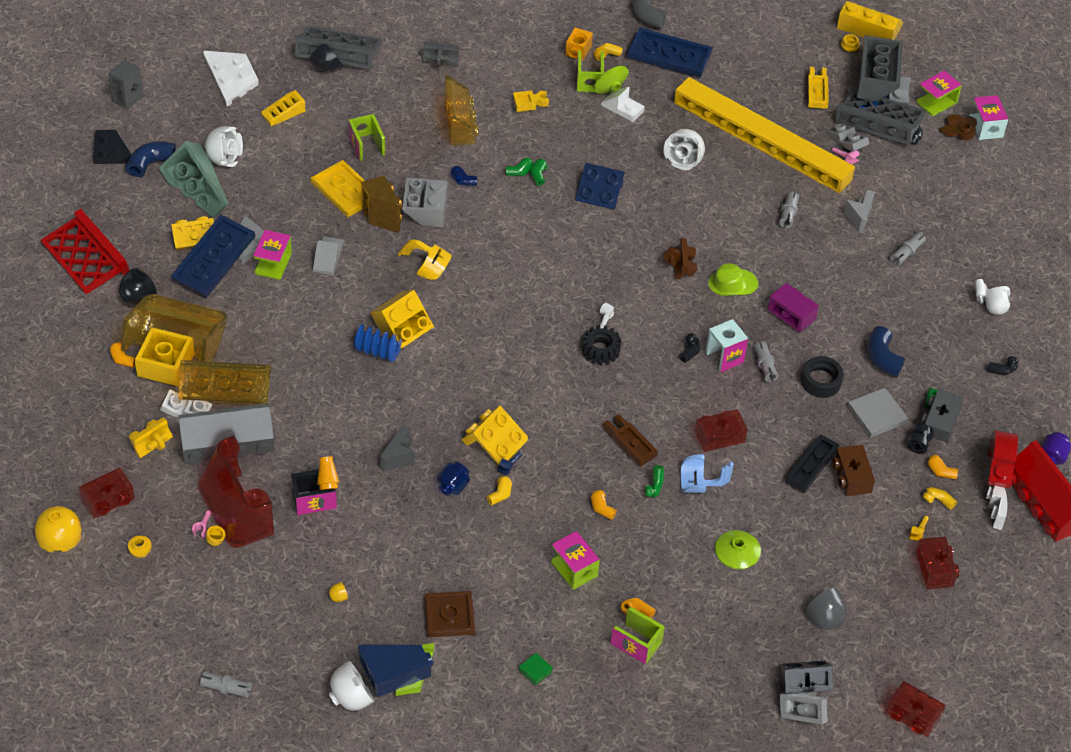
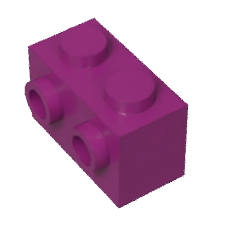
M785 283L770 295L767 310L801 333L816 320L819 305L800 293L796 288Z

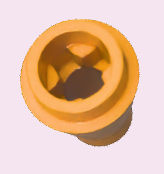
M333 457L319 458L317 485H319L320 490L338 489L340 481Z

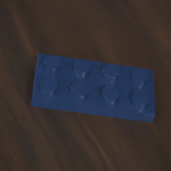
M639 28L629 48L627 58L701 78L712 54L713 47Z
M220 215L171 275L172 281L207 298L256 237L255 232Z

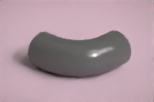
M633 0L632 6L635 16L642 23L657 29L663 28L667 15L666 11L653 7L651 5L653 0Z

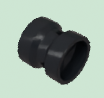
M923 423L915 424L911 430V435L907 439V448L917 454L926 453L929 442L934 435L933 429Z

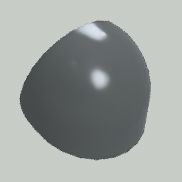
M831 588L817 595L809 603L805 615L815 627L823 630H833L844 622L847 607L839 590Z

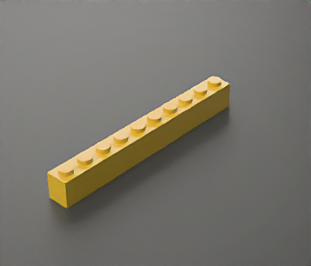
M688 77L676 89L674 104L840 194L852 181L855 166L700 82Z

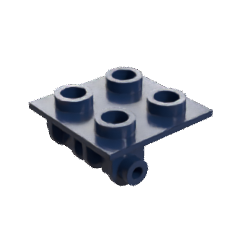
M585 163L575 201L615 210L620 189L623 187L625 172Z

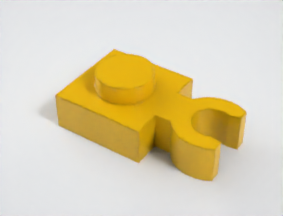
M532 90L513 93V102L517 112L536 110V105L546 107L549 105V98H546V91H539L537 94H533Z

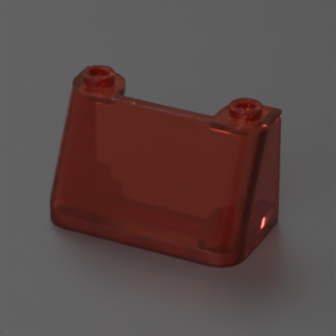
M233 435L221 440L217 444L199 479L198 486L200 494L211 511L215 522L224 529L225 540L228 545L240 548L274 535L272 502L267 493L261 489H251L245 492L237 477L242 476L238 464L240 446Z

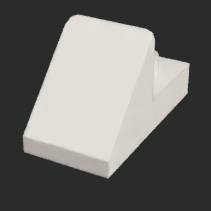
M629 87L611 92L601 102L602 106L631 122H634L644 112L645 106L629 98Z

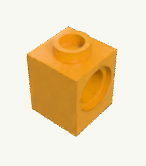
M575 27L566 41L565 55L577 59L578 50H581V60L584 61L592 47L593 33Z

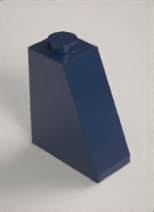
M362 644L358 646L359 661L377 697L431 677V666L434 665L429 652L425 653L422 645Z

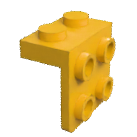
M500 405L493 410L489 408L479 416L481 420L477 424L475 422L465 430L467 434L461 439L467 446L478 441L494 461L500 465L502 458L509 460L527 442L528 436Z

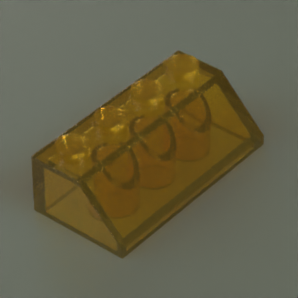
M181 360L178 399L267 404L271 365Z

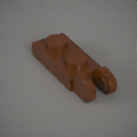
M617 414L613 418L619 429L611 424L610 421H605L602 424L604 431L640 467L657 457V449L621 415Z

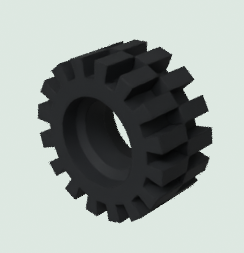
M596 325V329L590 327L589 331H585V335L582 337L581 351L583 357L586 356L587 361L592 359V364L599 362L601 366L603 362L609 365L610 360L612 362L616 361L620 353L621 337H619L618 332L614 333L613 328L607 330L608 326L604 325L602 329L600 325ZM603 342L608 344L609 347L598 348L593 344Z

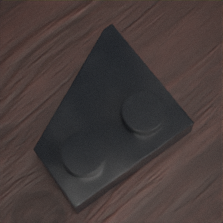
M95 130L94 164H127L131 152L116 130Z

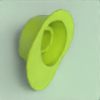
M726 263L721 265L710 276L708 285L714 293L721 296L748 295L756 291L758 280L753 273L743 270L735 264Z

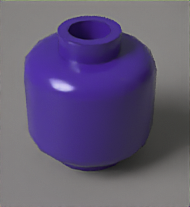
M1053 432L1046 435L1041 444V447L1055 465H1062L1067 461L1071 451V443L1066 435Z

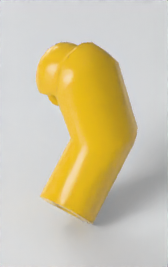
M499 477L497 480V491L486 496L491 506L509 498L512 489V481L509 477Z
M928 487L927 491L923 493V498L929 503H932L937 498L949 510L957 504V501L942 489Z

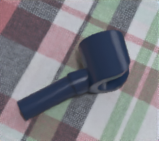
M517 452L509 461L502 458L497 470L504 474H509L512 466L523 455L522 452Z

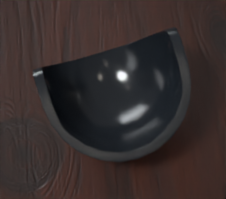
M322 44L309 58L312 65L321 71H333L343 67V64L327 44Z
M133 268L122 278L119 294L126 303L141 306L157 299L156 287L144 271Z

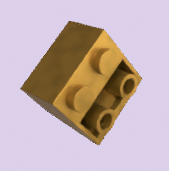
M385 175L361 182L362 211L369 224L393 232H400L402 201L399 196L396 197L393 184L391 182L388 183Z

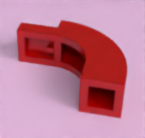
M993 430L988 449V456L991 457L988 485L1011 488L1014 465L1017 458V434Z

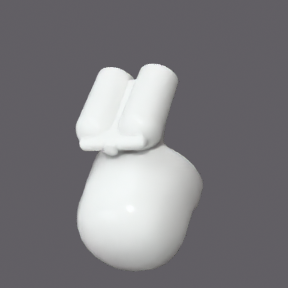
M982 279L975 280L977 301L981 304L986 302L987 310L990 313L1002 315L1009 310V287L1001 286L988 289Z

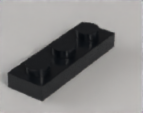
M820 434L786 477L785 483L805 493L836 454L839 444Z

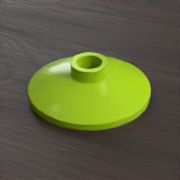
M616 66L609 69L595 82V92L597 94H606L618 91L627 79L629 70L625 66Z
M740 530L725 532L717 539L715 553L724 565L733 569H746L756 564L759 560L761 547L757 539L751 534Z

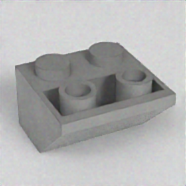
M406 178L402 211L422 226L444 227L448 181Z

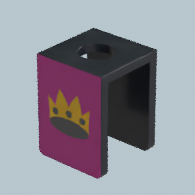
M319 469L291 474L292 494L297 515L337 508L336 489L299 495L301 492L320 489L319 485H317Z

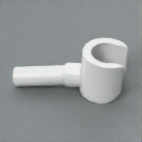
M604 303L600 309V314L604 315L600 324L602 329L607 321L614 316V307L608 303Z

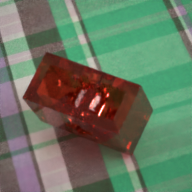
M738 409L724 411L716 415L703 416L696 421L695 434L704 452L746 442L748 429Z
M120 467L79 486L81 501L93 519L105 516L111 510L128 505L135 499L133 485Z
M946 536L919 539L915 553L927 590L954 587L956 579L959 578V567L957 564H954L953 548L951 545H948Z
M903 681L890 699L886 713L893 720L911 727L915 733L929 737L942 718L946 705Z

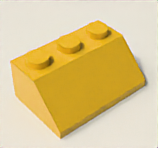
M846 1L840 11L837 29L862 38L864 36L894 40L903 25V21L891 15Z

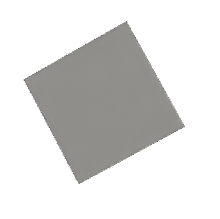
M886 388L849 401L847 405L870 438L908 423L909 418Z

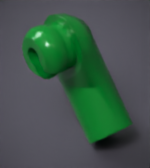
M524 158L517 166H506V176H525L530 171L533 161L530 158Z

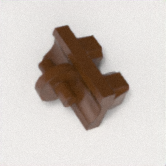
M681 237L680 244L677 247L671 246L663 253V260L674 267L675 279H681L683 275L693 276L697 271V263L690 262L695 258L696 248L687 246L686 238Z

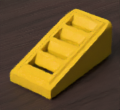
M296 90L291 91L261 111V115L270 126H274L306 112L305 100Z

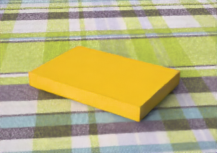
M344 160L310 178V182L347 218L362 210L361 182L365 180Z

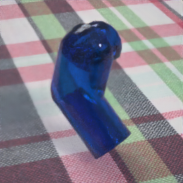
M454 166L451 169V176L457 184L477 186L478 176L467 175L460 166Z

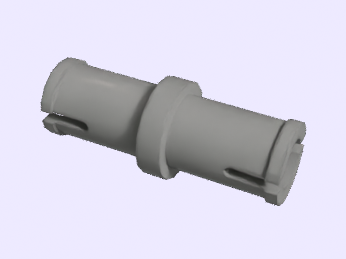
M794 191L787 193L786 201L781 208L782 216L779 223L783 227L786 221L785 228H790L793 225L794 216L798 211L799 194L795 193L793 198Z
M916 232L908 241H904L900 248L890 256L891 262L896 258L897 260L893 264L900 266L905 259L916 253V249L925 243V236L919 239L923 234Z
M758 342L754 345V350L758 357V366L762 369L765 380L771 382V375L774 382L779 377L774 366V357L770 355L766 342H761L762 349Z
M207 671L202 674L205 678L201 677V687L219 690L221 694L225 695L231 693L248 698L250 695L247 693V691L251 692L252 683L232 679L230 675L220 676L208 673Z

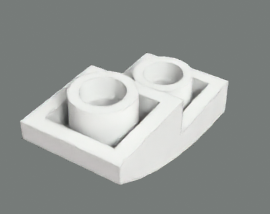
M169 390L160 411L178 417V415L209 411L212 404L194 395L189 399L175 391Z
M989 485L986 499H990L988 508L993 509L991 518L995 519L993 528L1002 530L1007 515L1006 491L1003 487Z

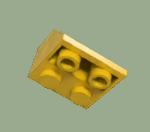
M415 290L402 291L370 312L378 329L383 334L387 331L389 339L393 334H396V341L402 339L401 349L434 327Z

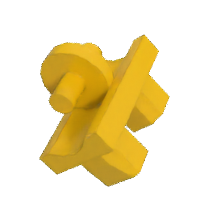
M164 417L158 421L151 420L147 423L146 429L141 432L134 431L129 435L130 442L139 458H142L154 449L163 450L165 442L173 437L168 428L167 419Z

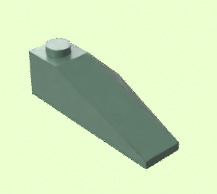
M185 141L159 167L171 186L182 190L184 196L195 200L196 205L210 216L216 217L228 205L213 165L200 144Z

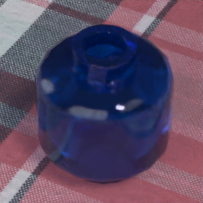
M459 462L447 463L437 476V482L440 485L438 489L446 496H450V494L460 495L470 482V471Z

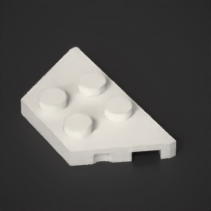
M203 51V57L226 106L231 105L232 100L236 97H242L248 90H252L259 85L258 78L246 54Z

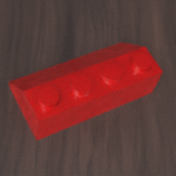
M1037 440L1032 441L1017 455L1012 486L1018 492L1021 501L1028 505L1033 517L1038 519L1043 525L1046 534L1050 535L1057 542L1071 536V484Z

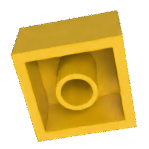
M151 327L135 358L137 376L179 387L195 354L193 337Z

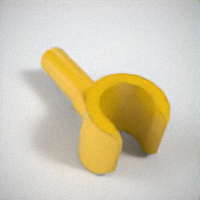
M925 515L919 527H911L909 539L922 541L925 525L929 519L928 516Z

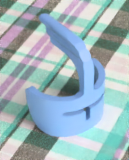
M697 454L685 458L681 464V491L705 493L706 486L725 485L731 479L733 462L721 468L720 476L717 479L705 480L703 478L704 455ZM694 472H696L697 485H694V483H688L694 482Z

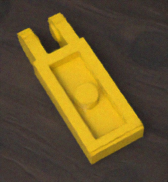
M810 66L808 107L828 109V76L825 67H822L820 75H815L814 67Z

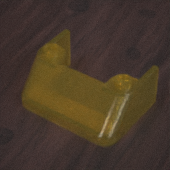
M147 295L123 319L121 351L125 352L133 342L142 346L151 327L193 337L194 355L200 360V371L204 372L216 358L226 326L227 315L220 310L160 295Z

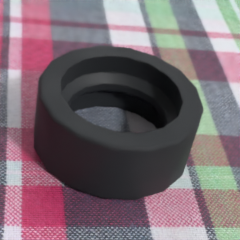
M826 356L811 358L803 367L801 385L810 395L818 398L834 396L842 386L843 368L837 361ZM816 370H823L833 375L835 380L830 383H820L812 379L810 373Z

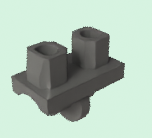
M424 42L423 62L434 63L437 66H458L459 46Z

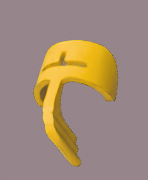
M415 239L406 242L398 252V256H409L416 248L426 251L428 256L416 274L430 280H435L441 276L452 257V254L435 243L429 247ZM436 254H439L434 264H432V261Z

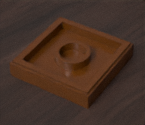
M472 591L425 593L428 637L475 635Z

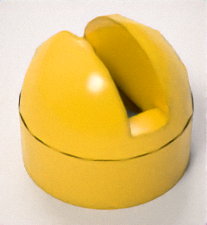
M211 526L207 530L206 541L211 546H219L224 541L225 531L220 526Z
M342 582L331 586L329 596L332 601L343 602L348 600L347 592Z

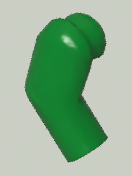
M537 159L530 168V173L536 186L545 183L542 172L544 169H547L548 165L544 159Z
M653 466L652 485L645 486L646 497L656 498L659 496L664 483V466Z

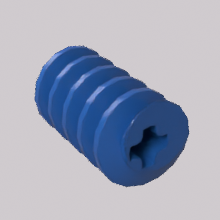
M361 324L355 334L353 346L359 352L364 349L366 354L372 352V355L375 357L379 355L381 359L388 357L390 362H394L400 352L402 339L396 341V334H393L389 339L387 331H385L383 336H380V329H377L373 334L372 326H369L364 331V324Z

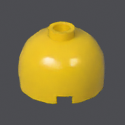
M53 506L47 508L38 516L34 531L36 541L42 549L48 552L59 550L65 552L75 547L80 541L82 528L80 520L74 511L64 506Z

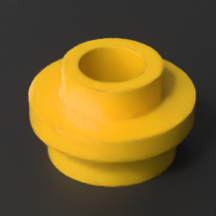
M848 34L841 40L840 45L845 51L854 52L859 49L860 42L857 36Z
M135 536L128 543L130 554L138 558L145 557L152 548L151 541L146 536Z

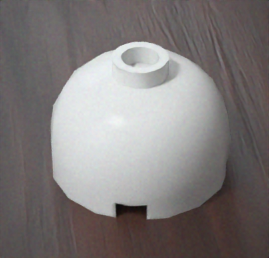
M218 127L208 135L204 147L207 156L214 164L223 167H234L238 163V161L234 162L238 155H242L243 142L241 134L236 133V127Z
M680 129L673 132L665 141L663 148L666 159L669 158L672 162L671 165L682 170H690L697 166L705 153L702 137L691 129Z
M351 661L342 664L334 671L330 680L332 692L329 695L336 706L341 704L347 710L357 711L369 706L375 700L368 686H365L362 676Z

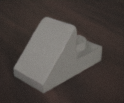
M901 77L900 87L888 94V99L909 105L908 89L911 78Z
M867 190L865 198L861 197L859 202L846 200L844 214L860 233L864 231L873 204L874 191Z
M323 236L322 241L318 240L313 272L334 275L344 246V240Z
M816 691L780 694L781 718L816 724L827 723V698L816 697Z

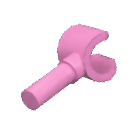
M835 147L832 148V152L844 157L845 161L850 164L859 161L856 158L859 156L857 150L847 153Z
M207 510L202 521L192 526L194 536L198 530H203L201 536L202 538L206 537V525L211 511Z

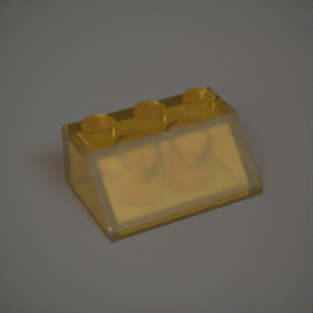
M445 75L444 104L451 146L475 144V137L479 136L478 124L474 125V122H476V111L472 110L474 108L473 96L470 97L467 87L451 76Z

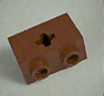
M856 445L837 448L836 455L832 458L833 469L838 471V484L840 488H843L845 496L872 493L875 478L864 446Z

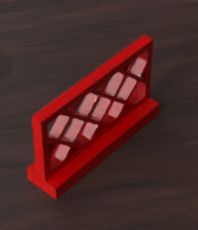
M80 208L74 212L75 218L42 238L41 243L81 290L88 294L120 272L122 275H125L130 269L125 258ZM77 226V234H68V230ZM54 239H61L59 246H51L49 243ZM75 240L74 247L64 246L65 241ZM80 240H89L88 247H78ZM62 252H72L71 258H61ZM85 252V259H75L76 253ZM91 253H100L99 260H89ZM73 264L83 265L82 271H72ZM98 265L96 272H86L87 266ZM102 266H111L113 268L107 273L101 272ZM85 277L94 278V281L89 285L85 286L83 284Z

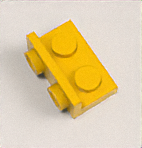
M199 217L196 218V221L187 222V220H179L175 224H171L175 250L194 248L214 223L213 218Z

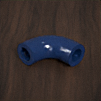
M163 141L143 144L135 149L129 157L125 166L126 172L134 177H143L151 163L165 162L176 151V144Z
M876 326L868 338L867 351L869 358L878 369L898 378L906 358L889 350L888 346L892 340L891 331L885 327Z

